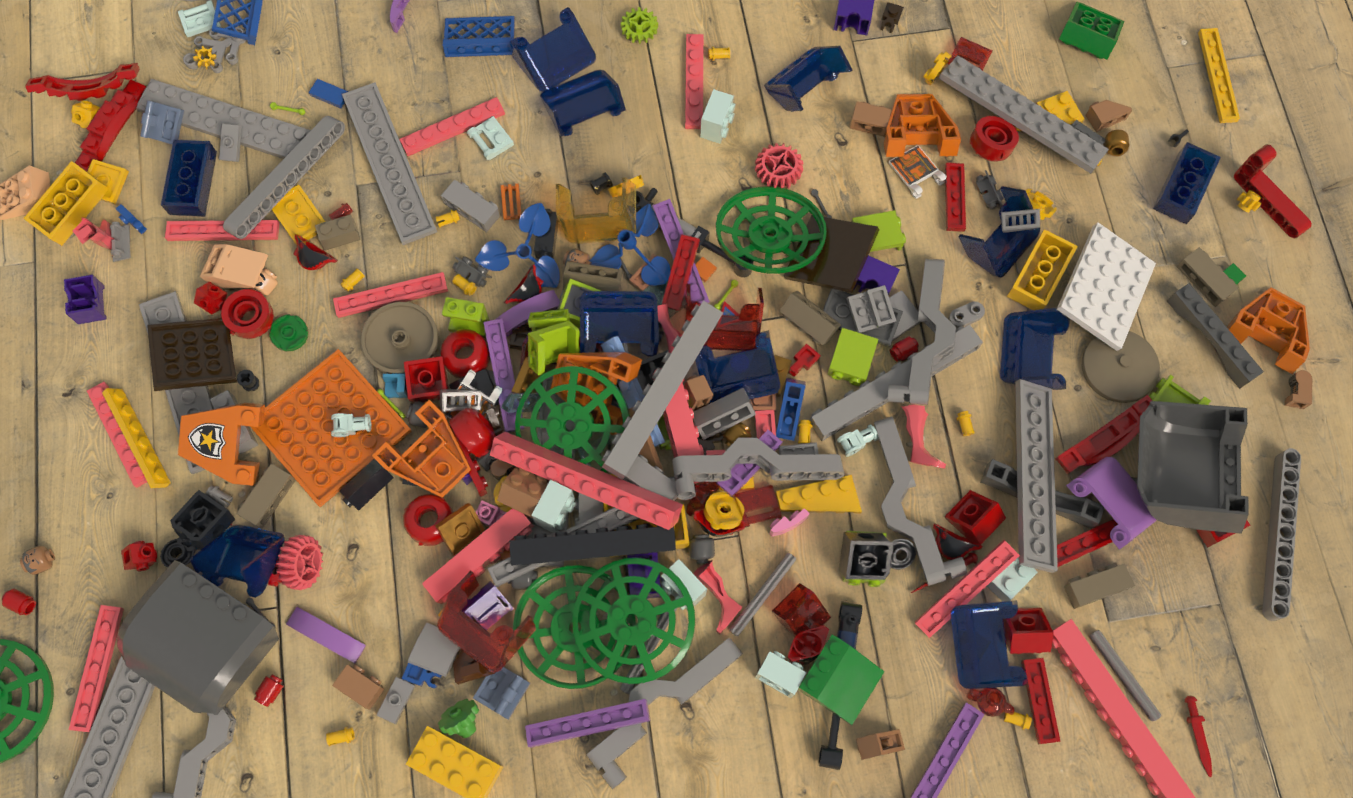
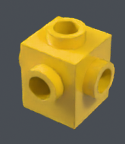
M80 101V103L72 105V122L79 124L82 128H87L100 107L93 105L90 101Z

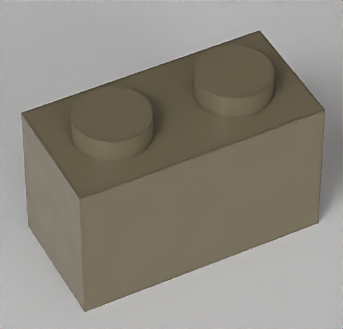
M351 214L315 225L319 241L325 251L361 240Z

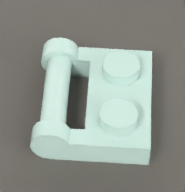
M212 0L185 11L183 9L178 11L187 37L212 29L216 10ZM220 22L217 23V27H221Z
M494 116L467 131L468 136L473 138L484 152L487 160L493 159L514 145L513 140ZM481 133H483L485 137L489 140V142L494 147L493 149H490L486 145V143L480 137Z

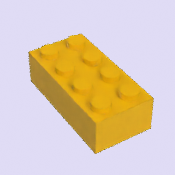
M71 161L23 219L49 239L63 246L73 234V230L81 223L82 218L87 217L109 188Z
M1044 229L1007 297L1041 314L1078 246Z
M427 726L405 764L465 798H487L503 769V766L430 726Z

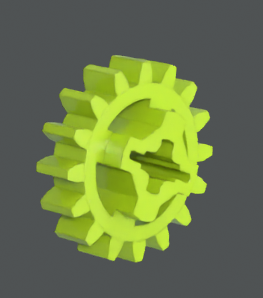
M638 7L637 11L632 8L631 13L626 11V17L622 16L621 22L622 34L626 35V39L632 38V43L638 40L639 44H641V40L647 43L648 38L654 39L653 34L657 35L658 22L657 16H653V11L648 13L647 8L641 11L640 7Z

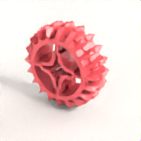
M777 142L774 147L770 144L767 149L763 147L762 152L758 153L755 160V171L757 172V178H761V183L767 182V187L773 185L774 188H784L786 186L788 189L791 187V184L795 185L803 173V160H801V154H797V149L791 150V145L785 147L784 143L778 146Z
M295 535L290 537L289 541H284V547H280L281 554L277 555L279 562L276 563L279 568L276 572L280 573L279 579L282 580V585H286L287 588L294 590L310 588L313 583H316V578L320 577L319 572L322 570L321 564L324 562L322 560L324 553L320 552L322 546L318 545V540H315L314 537Z

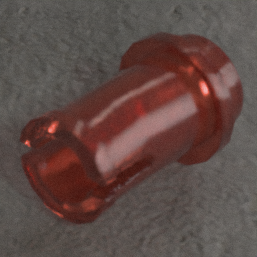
M342 203V206L329 214V217L334 220L350 215L353 210L348 203Z

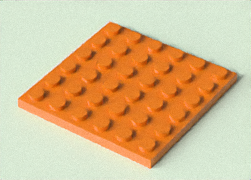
M339 349L265 407L264 421L261 426H250L319 507H322L367 466L374 459L372 455L386 441L395 446L412 432L409 426ZM343 413L353 414L354 417H364L366 414H369L372 425L371 431L360 430L356 431V435L334 437L331 435V431H333L331 415Z

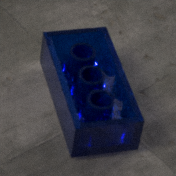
M173 140L161 206L169 215L206 216L217 151L210 141Z
M1186 142L1174 161L1153 209L1187 224L1196 214L1221 157Z

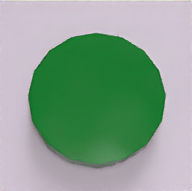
M283 315L272 323L269 337L279 350L286 352L295 351L306 343L308 327L299 316Z

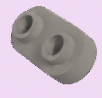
M971 302L953 310L948 320L956 329L960 326L966 327L979 321L985 313V308L979 302Z

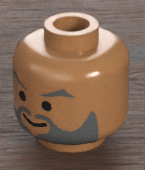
M576 248L567 251L563 259L565 266L567 261L591 265L592 262L589 261V254Z
M40 545L26 550L22 554V558H20V564L24 572L37 575L51 569L55 555L51 549Z

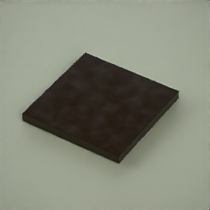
M811 215L807 224L809 234L820 233L813 215ZM824 217L827 233L822 251L810 264L801 269L785 273L784 278L852 293L878 235L879 228L878 226ZM819 240L808 241L806 249L800 256L808 259L813 255L819 245ZM799 241L795 252L800 248L802 241ZM792 260L790 261L788 267L795 264H799V262Z
M222 318L147 325L154 391L237 383L230 330L223 323Z

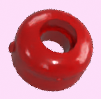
M997 116L981 118L970 137V144L974 152L982 159L991 162L1007 159L1019 141L1016 128L1011 123Z
M243 289L234 292L225 300L221 309V318L230 330V334L243 339H254L262 336L271 328L274 314L271 304L262 292L253 289ZM256 310L255 316L251 320L242 321L243 316L247 312Z
M469 329L457 330L448 335L442 343L440 355L443 356L446 370L454 377L461 379L466 376L469 370L478 372L487 368L490 361L489 348L485 339L479 333ZM469 347L474 350L468 358H457V353L461 348Z
M465 408L450 419L449 422L453 431L472 454L481 458L489 453L496 433L488 420L479 411L473 408Z
M425 494L413 499L404 509L403 524L407 534L415 542L419 543L418 546H435L444 542L435 525L454 513L451 506L444 497L433 494ZM435 512L438 516L436 523L431 527H422L420 520L423 514Z

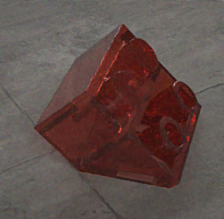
M801 583L772 610L779 622L794 637L802 631L824 625L831 618L816 594Z

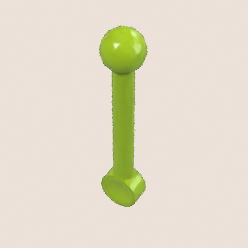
M275 102L270 104L272 110L281 109L296 112L300 115L305 114L303 108L294 109L279 106Z
M737 280L731 281L730 288L726 291V293L723 295L720 301L714 304L713 307L720 310V305L727 298V296L730 294L733 288L738 287Z
M382 389L377 390L382 398L404 419L406 417L404 413L384 394V391Z

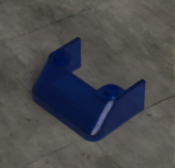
M841 46L814 47L765 83L764 87L786 111H802L803 107L800 98L822 81L829 80L831 82L838 78L839 73L851 72L853 70Z
M1004 186L1000 188L1006 201L999 210L1001 222V212L1033 209L1025 190ZM1031 214V224H1035L1034 214ZM1027 215L1023 216L1024 225L1027 224ZM1019 216L1016 217V225H1020ZM1012 217L1009 218V226H1012ZM1001 223L986 242H984V239L960 234L958 237L967 256L991 275L1001 278L1005 276L1038 237L1040 228L1003 233Z

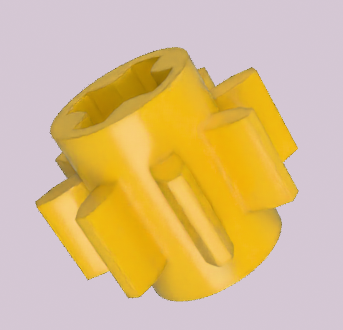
M202 46L200 50L195 49V53L198 56H194L193 60L198 61V67L203 66L208 70V66H215L212 60L217 58L215 54H211L212 48L205 49Z
M1251 190L1247 193L1242 192L1237 198L1240 201L1237 206L1247 213L1251 210L1256 211L1261 205L1258 202L1261 197Z

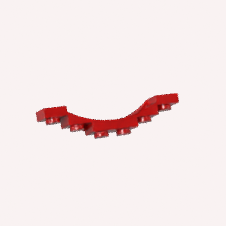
M138 63L120 64L113 72L89 80H66L46 75L30 78L25 87L28 93L47 91L49 97H63L67 94L70 100L83 101L90 97L102 98L107 94L109 88L117 89L122 85L124 79L131 80L137 77L140 68Z
M130 80L123 91L117 90L110 102L104 101L86 128L89 134L80 146L83 151L75 161V164L88 171L92 159L103 162L119 132L137 109V103L146 89L145 85Z
M1146 395L1096 432L1055 458L1056 461L1069 474L1079 466L1095 465L1103 458L1113 456L1139 433L1140 416L1146 411L1152 399Z

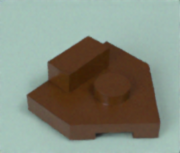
M471 639L468 640L453 663L455 683L458 685L496 673L494 654Z

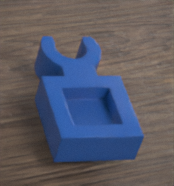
M122 204L116 208L120 214L118 218L124 224L130 223L141 234L147 230Z
M408 663L402 679L421 687L425 681L429 687L437 688V685L432 684L431 680L435 676L441 678L442 675L434 672L428 673L429 670Z

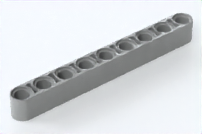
M331 116L322 118L224 221V230L239 239L245 238L339 139L345 130L344 123Z
M1293 448L1278 454L1274 461L1262 608L1264 617L1269 621L1283 619L1290 612L1301 455ZM1281 511L1285 514L1286 518L1282 516ZM1278 549L1282 551L1283 556L1279 554ZM1277 568L1281 571V575L1278 574ZM1275 587L1279 590L1280 595L1276 593ZM1274 607L1278 610V615L1274 612Z

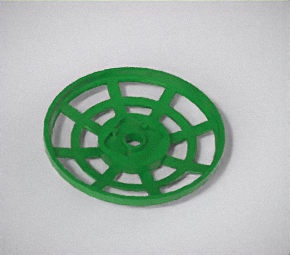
M756 187L734 195L721 207L716 220V237L725 254L734 262L747 269L767 274L792 272L810 264L822 251L827 233L823 215L809 199L799 193L779 187ZM769 196L768 205L756 206L747 210L742 201L749 198ZM776 197L792 200L803 206V208L795 214L786 208L776 206ZM736 206L741 214L735 220L733 227L722 225L725 215L732 207ZM768 211V216H762L757 219L752 215ZM775 212L790 217V219L785 221L782 218L776 217ZM810 212L818 224L820 233L809 234L807 226L801 218ZM744 219H747L750 223L748 231L738 229ZM797 223L803 235H793L791 226ZM721 231L732 234L734 245L738 251L731 252L725 246L721 237ZM737 236L748 238L751 245L743 248ZM819 240V245L813 255L808 259L800 256L806 249L808 241ZM802 241L800 248L796 252L788 248L791 242ZM758 250L765 253V259L755 257L750 253ZM780 252L789 256L779 260H772L773 254ZM745 256L755 262L765 264V267L750 264L739 257ZM792 260L799 262V264L789 267L772 268V265L784 264Z
M579 366L560 367L544 373L526 389L517 408L515 433L517 437L522 438L520 426L530 427L534 444L549 450L556 445L564 449V456L571 459L572 449L583 447L589 456L578 460V462L587 464L595 460L602 467L605 462L602 461L603 457L600 454L608 443L610 433H623L625 430L622 425L611 424L609 411L603 401L611 394L615 396L621 409L623 424L627 417H630V413L620 390L610 379L601 373ZM570 372L569 384L556 386L548 391L541 384L543 380L553 375ZM578 373L596 378L607 388L597 395L589 388L577 385ZM535 388L541 398L534 406L531 419L521 418L524 403ZM568 390L567 402L557 405L550 397L557 392ZM576 391L585 393L593 400L586 406L575 402ZM545 402L551 412L547 420H539L537 415L542 404ZM597 406H599L603 414L604 424H595L590 413ZM568 420H572L575 424L573 431L566 429V422ZM536 427L546 428L549 439L543 445H541L538 439ZM593 432H604L599 446L595 449L588 441L591 439ZM602 468V469L600 470V471H603V472H605V473H608V471L605 470L604 468Z
M625 558L613 561L592 574L577 596L572 617L575 642L587 663L606 678L627 684L653 681L673 670L688 652L696 625L693 600L682 580L662 564L642 558ZM641 564L653 568L646 579L638 576L622 577L619 566ZM612 570L614 581L606 585L596 598L586 593L596 578L604 572ZM660 571L675 582L683 595L682 598L671 601L666 591L655 583ZM636 582L642 583L644 586L639 596L628 595L624 583ZM617 588L620 598L612 605L601 601L611 589ZM652 588L660 594L665 604L654 607L647 600ZM583 600L592 605L589 617L590 631L580 635L578 630V614L581 601ZM686 605L689 623L686 638L682 640L673 635L676 625L674 609ZM597 609L608 613L607 625L596 629ZM665 612L669 613L667 632L657 628V615ZM630 614H635L638 618L635 626H630L627 623V617ZM611 633L613 638L617 640L613 652L604 646L599 638L600 636ZM653 635L662 639L663 642L659 647L648 654L644 643ZM593 639L600 651L610 658L606 669H603L591 659L583 643ZM669 643L681 648L677 656L667 666L655 672L651 660L659 656ZM625 645H636L640 657L625 658L620 655ZM617 662L628 665L643 663L647 676L629 678L615 675L613 672Z
M581 565L564 566L543 574L526 589L515 610L513 637L521 660L536 677L558 688L583 689L595 686L608 679L602 675L596 679L585 681L584 670L591 668V666L583 662V656L575 642L574 633L569 630L570 625L573 623L572 617L576 602L575 592H580L583 587L581 585H574L573 573L592 575L598 571V569ZM606 573L598 577L605 581L601 588L596 591L589 587L586 593L596 598L606 585L614 581ZM565 574L566 587L555 590L545 599L535 592L548 580ZM567 593L568 604L559 610L550 604L558 596ZM604 596L601 601L611 605L608 599ZM531 598L539 605L533 620V630L520 631L522 613L526 603ZM580 604L578 623L581 625L580 635L590 631L589 617L591 604H588V606ZM546 610L553 616L551 627L539 629L540 618L543 611ZM630 614L627 617V623L630 626L636 625L635 614ZM596 615V629L607 625V619L598 620ZM612 635L607 646H605L611 652H613L612 648L616 641ZM552 636L557 644L550 655L544 649L540 637ZM534 638L538 651L545 658V661L538 669L527 657L521 639ZM593 639L583 643L585 650L592 646L601 653L593 659L597 664L607 657L600 651ZM626 645L621 657L627 658L632 646ZM565 650L574 653L575 665L565 664L556 659ZM617 662L613 674H615L623 664ZM551 665L563 670L576 671L577 683L554 680L546 676L545 672Z
M0 639V645L7 646L0 657V675L4 667H7L13 671L18 679L7 683L0 678V721L7 713L16 716L2 732L0 731V763L22 753L36 740L49 719L54 699L53 680L45 661L30 647L6 639ZM17 649L27 655L39 671L25 676L19 666L9 661V659ZM42 679L44 697L41 711L37 713L27 710L30 700L29 683ZM21 687L22 700L20 707L11 705L12 691ZM23 718L36 721L28 735L19 744L10 749L4 738L9 736L19 726Z

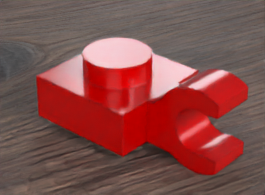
M806 343L794 356L793 359L796 362L790 367L788 373L795 377L802 368L808 371L820 359L821 355Z

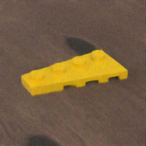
M852 475L843 476L836 480H825L779 490L775 493L780 512H795L797 510L801 512L803 509L816 513L854 512L861 514L862 512Z

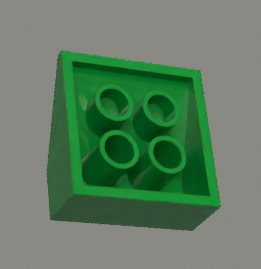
M1077 1L1059 40H1062L1066 45L1076 46L1083 52H1090L1099 59L1104 58L1107 60L1118 41L1125 21Z
M832 634L798 690L850 725H853L885 671L849 644Z

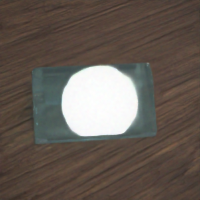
M510 393L501 408L508 413L517 412L519 402L524 393ZM538 393L529 394L522 412L533 411L537 401L541 398Z

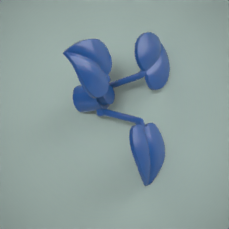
M536 203L528 207L519 219L521 231L529 232L525 243L520 244L516 251L507 252L504 243L497 240L489 241L482 247L475 261L488 270L501 271L509 266V258L507 256L518 255L521 259L529 258L535 263L536 275L544 281L541 287L556 288L560 279V272L556 261L546 255L542 256L538 261L531 256L532 248L529 245L532 234L542 236L550 228V218L543 204Z
M647 204L641 208L631 219L629 230H622L618 234L619 249L612 244L603 246L589 260L592 262L591 265L619 269L622 265L619 257L623 256V247L627 250L634 249L648 264L641 271L642 280L650 286L666 284L671 273L668 261L663 257L656 256L649 262L636 247L637 240L635 237H640V235L650 236L658 228L659 221L652 206Z

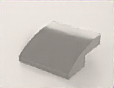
M885 285L846 298L858 333L896 322Z
M902 290L889 297L892 308L903 311L893 341L907 330L910 331L921 323L918 321L919 312Z
M426 623L414 645L408 663L446 677L455 661L458 650L464 642V636Z

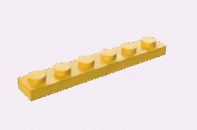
M1218 28L1200 29L1198 36L1219 122H1238L1240 116Z
M106 388L102 394L150 488H166L171 482L123 389Z

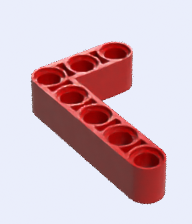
M1265 144L1248 157L1235 172L1234 179L1246 193L1251 190L1261 197L1258 201L1261 203L1260 207L1288 236L1298 238L1311 228L1312 223L1263 172L1276 157V150L1271 145Z

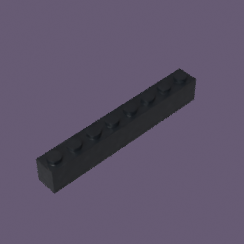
M648 524L636 525L637 529L628 530V526L616 527V531L609 532L608 528H598L596 533H588V530H577L575 535H567V531L555 532V537H547V533L534 534L533 539H526V535L514 536V540L509 541L511 566L676 550L674 526L670 530L658 525L657 527L649 528Z

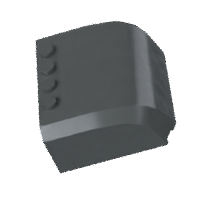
M1159 401L1150 402L1146 411L1140 416L1137 489L1144 506L1157 521L1184 528L1242 534L1249 515L1248 496H1241V443L1248 425L1247 408Z
M174 560L124 619L117 636V647L126 666L187 709L193 713L202 712L218 715L276 644L279 637L274 626L264 617L183 563Z

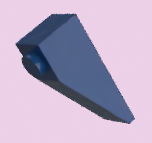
M786 378L776 437L795 440L806 386L805 381Z

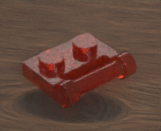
M961 37L947 64L949 65L957 56H960L979 65L978 68L983 71L993 50Z
M773 485L734 494V497H737L744 506L742 521L745 522V528L750 527V524L782 518ZM770 506L773 510L750 517L746 515L747 512Z

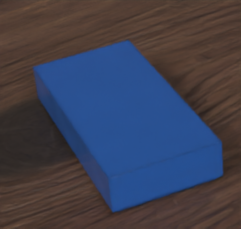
M317 79L309 94L341 109L345 103L342 94L348 91Z

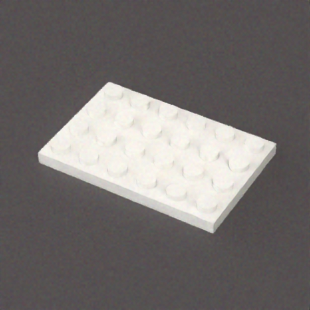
M1097 222L1091 229L1057 310L1118 351L1122 349L1156 263Z

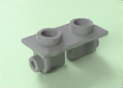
M112 222L110 229L111 237L114 240H111L112 250L110 253L113 255V262L131 258L130 225L121 226L119 222Z

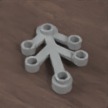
M239 27L235 28L238 32L246 34L245 30ZM210 29L209 34L213 40L197 36L194 38V44L199 49H202V46L212 48L211 54H216L217 59L214 60L215 66L210 65L214 73H220L223 70L221 62L226 48L231 45L230 53L226 55V59L229 64L234 65L238 62L236 55L239 46L246 42V40L213 32ZM221 37L227 38L223 41H218V39H220ZM188 53L183 58L184 64L189 69H197L198 61H194L193 57L198 55Z

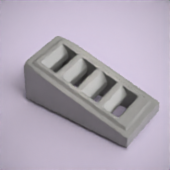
M1040 209L1001 212L1003 233L1040 228ZM1031 214H1034L1035 224H1031ZM1027 215L1026 225L1023 223V216ZM1018 216L1020 225H1016V217ZM1012 217V226H1009V218Z
M440 390V409L442 412L461 411L465 408L481 410V390ZM472 395H475V405H471ZM447 396H450V404H447ZM455 396H458V405L455 404ZM463 396H466L467 405H463Z

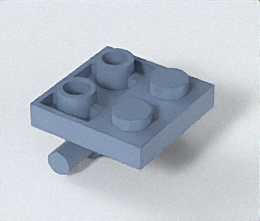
M148 100L145 113H142L140 136L177 145L184 110Z
M494 662L496 673L485 677L473 699L509 720L531 683Z

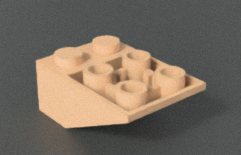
M29 165L0 184V220L27 215L50 187L49 172Z
M228 244L214 245L200 277L219 288H254L265 266L268 255Z

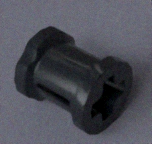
M606 172L602 173V176L594 181H589L596 195H599L600 191L607 187H613V183Z
M242 370L238 373L237 382L244 390L250 392L258 389L259 379L254 376L252 371Z

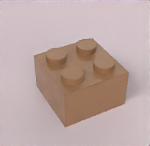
M515 467L502 482L497 501L532 517V513L550 480L520 467Z

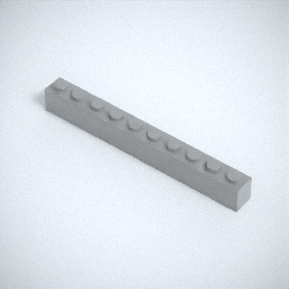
M704 300L700 306L696 304L691 312V315H693L692 320H686L681 329L684 333L681 337L677 335L671 345L675 347L672 353H666L662 360L665 363L662 369L657 368L652 376L655 379L653 384H647L642 393L645 395L642 402L638 400L632 410L635 412L633 417L630 418L628 416L622 425L625 428L622 435L619 433L616 435L612 442L615 445L612 451L607 450L603 456L602 461L605 463L602 468L623 480L723 312Z
M970 324L956 329L954 353L932 367V376L980 348L983 342ZM913 354L903 364L901 362L895 364L891 371L887 373L884 371L878 374L874 381L864 382L857 391L851 390L844 395L843 399L839 401L836 399L830 402L826 409H818L812 413L810 421L821 441L888 403L889 384L909 386Z

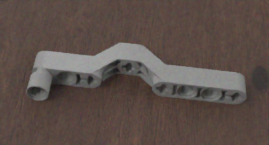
M944 259L925 260L918 321L924 322L935 333V340L919 353H913L909 386L889 384L888 402L904 403L906 401L911 404L928 405L932 367L954 353L956 327L939 311L945 268Z
M893 417L875 421L874 426L893 480V485L881 505L888 529L914 542L928 586L946 581V576H951L953 579L966 575L968 572L962 557L942 562L930 525L922 527L906 519L901 502L908 489L916 487L915 480Z
M737 438L723 455H686L675 457L672 460L674 476L677 479V497L681 500L695 497L694 482H718L730 479L732 477L731 469L736 464H757L771 475L772 480L776 481L836 480L842 478L845 474L841 456L838 454L779 455L758 438Z
M728 638L677 681L656 679L640 683L630 691L629 702L646 699L647 704L650 705L658 697L676 698L682 705L736 661L743 653L732 639ZM642 723L618 728L586 755L597 770L604 769L605 773L602 777L611 789H614L627 778L614 760L647 734L641 726Z
M226 705L218 715L207 713L209 721L206 738L192 750H184L182 752L174 793L155 792L152 798H201L208 761L233 741L236 719Z

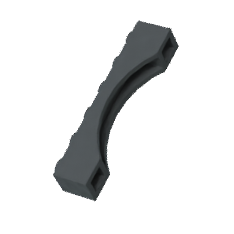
M1190 283L1176 291L1167 300L1179 316L1194 324L1211 341L1225 365L1228 376L1239 389L1264 372Z
M992 459L986 465L980 483L1018 498L1017 471L1006 464ZM1055 491L1057 515L1090 529L1100 523L1104 511L1102 504L1087 498Z

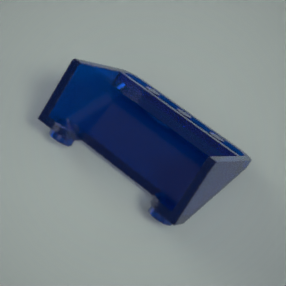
M569 7L560 12L559 18L563 25L530 44L525 37H517L510 41L513 59L539 91H549L596 61V54Z
M604 70L593 71L540 94L541 100L561 137L571 135L573 133L572 126L607 111L611 113V116H618L621 112L626 111L618 83Z
M648 291L584 292L580 297V353H595L596 343H605L609 339L619 336L621 343H640V350L645 356L652 357L657 355L659 333L656 295Z
M1057 308L1008 314L1004 319L1001 379L1008 384H1015L1016 381L1022 379L1051 388L1052 390L1066 389V379L1061 374H1052L1054 335L1065 334L1069 329L1070 319L1058 311Z
M769 330L760 332L756 336L755 349L714 357L712 349L707 345L703 346L695 361L699 376H705L713 393L709 404L742 388L745 389L749 399L773 395L779 391L781 385Z
M236 525L227 529L190 558V561L196 573L217 587L224 582V578L246 582L248 595L256 598L266 589L278 559L277 555L281 552L280 547H283L285 537L284 534Z
M1017 600L958 605L951 611L958 679L964 688L1024 686L1028 683L1026 671L1020 666H1009L1003 619L1012 618L1017 614Z

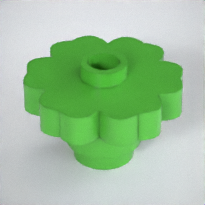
M464 699L449 707L441 715L442 719L438 722L442 733H448L449 735L458 734L462 738H468L476 731L475 715L479 712L475 701Z

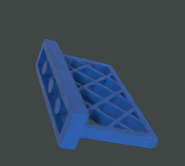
M217 0L212 31L248 40V44L255 46L263 0H251L247 4H244L242 0H237L241 5L237 9H234L230 4L235 0H223V2ZM227 5L231 12L224 15L220 8ZM245 10L249 17L242 19L238 12ZM234 15L238 22L231 24L227 18ZM224 20L228 27H217V23ZM242 25L246 29V34L238 32L235 27Z
M514 16L445 18L442 44L445 57L515 55ZM511 22L506 28L502 26L503 23ZM486 23H492V24H493V25H492L491 27H489V28H487V27L484 26ZM449 24H457L458 27L452 29L449 27ZM469 24H475L471 29L467 27ZM481 28L484 31L483 33H481L480 35L475 33L478 29ZM496 28H499L501 32H499L497 35L492 32ZM462 29H464L465 31H467V32H466L465 34H463L462 36H461L460 34H458V32L461 31ZM489 34V35L492 36L493 38H484V37H486V36ZM470 35H472V36L475 37V38H472V39H466V38H468ZM452 36H455V37H457L458 39H450V38H451Z

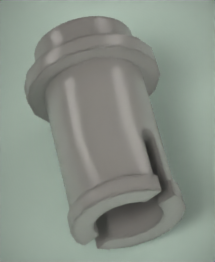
M210 486L205 493L225 508L230 504L224 501V499L229 502L233 500L232 496L219 490L218 486Z

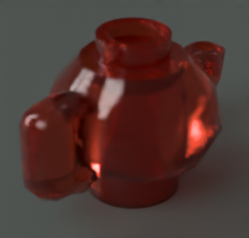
M704 482L698 485L694 483L696 495L689 499L686 513L689 516H692L695 510L704 509L709 497L720 488L717 482Z
M985 687L981 691L969 689L966 694L969 700L977 701L978 708L986 716L995 717L1003 712L1013 715L1015 712L1014 707L1007 702L1003 692L996 687Z

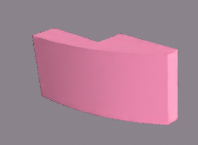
M481 501L476 510L481 523L488 527L507 513L485 501Z
M803 509L801 512L797 510L789 518L791 521L785 516L781 520L777 518L770 525L772 529L769 534L777 536L796 528L808 518L810 513L806 509Z

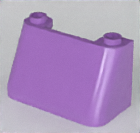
M1113 457L1103 458L1066 485L1078 497H1085L1092 492L1118 523L1111 530L1110 537L1119 550L1157 521L1144 506L1137 489V483Z

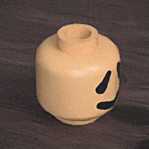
M264 268L260 273L257 284L251 289L260 291L263 295L268 296L278 285L277 276L267 268Z

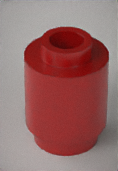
M907 336L893 344L889 351L896 362L904 361L913 353L918 352L919 344L915 338Z
M15 588L6 591L2 596V606L19 615H29L36 606V601L33 600V597Z
M273 674L270 677L265 676L255 692L254 700L269 707L271 703H274L284 687L281 684L283 680Z

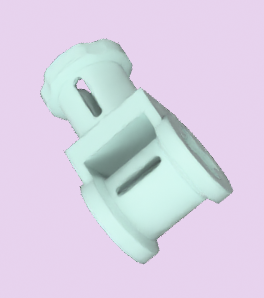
M343 413L331 415V420H333L331 435L334 437L356 435V431L360 430L371 431L372 425L369 414H366L364 417H354L353 414Z
M870 424L860 432L857 429L843 434L837 439V442L841 443L846 452L845 456L849 457L863 449L866 443L872 440L876 441L879 437L874 426Z

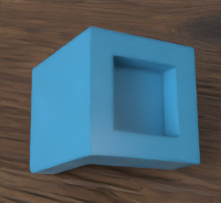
M383 374L385 395L388 398H408L405 374Z

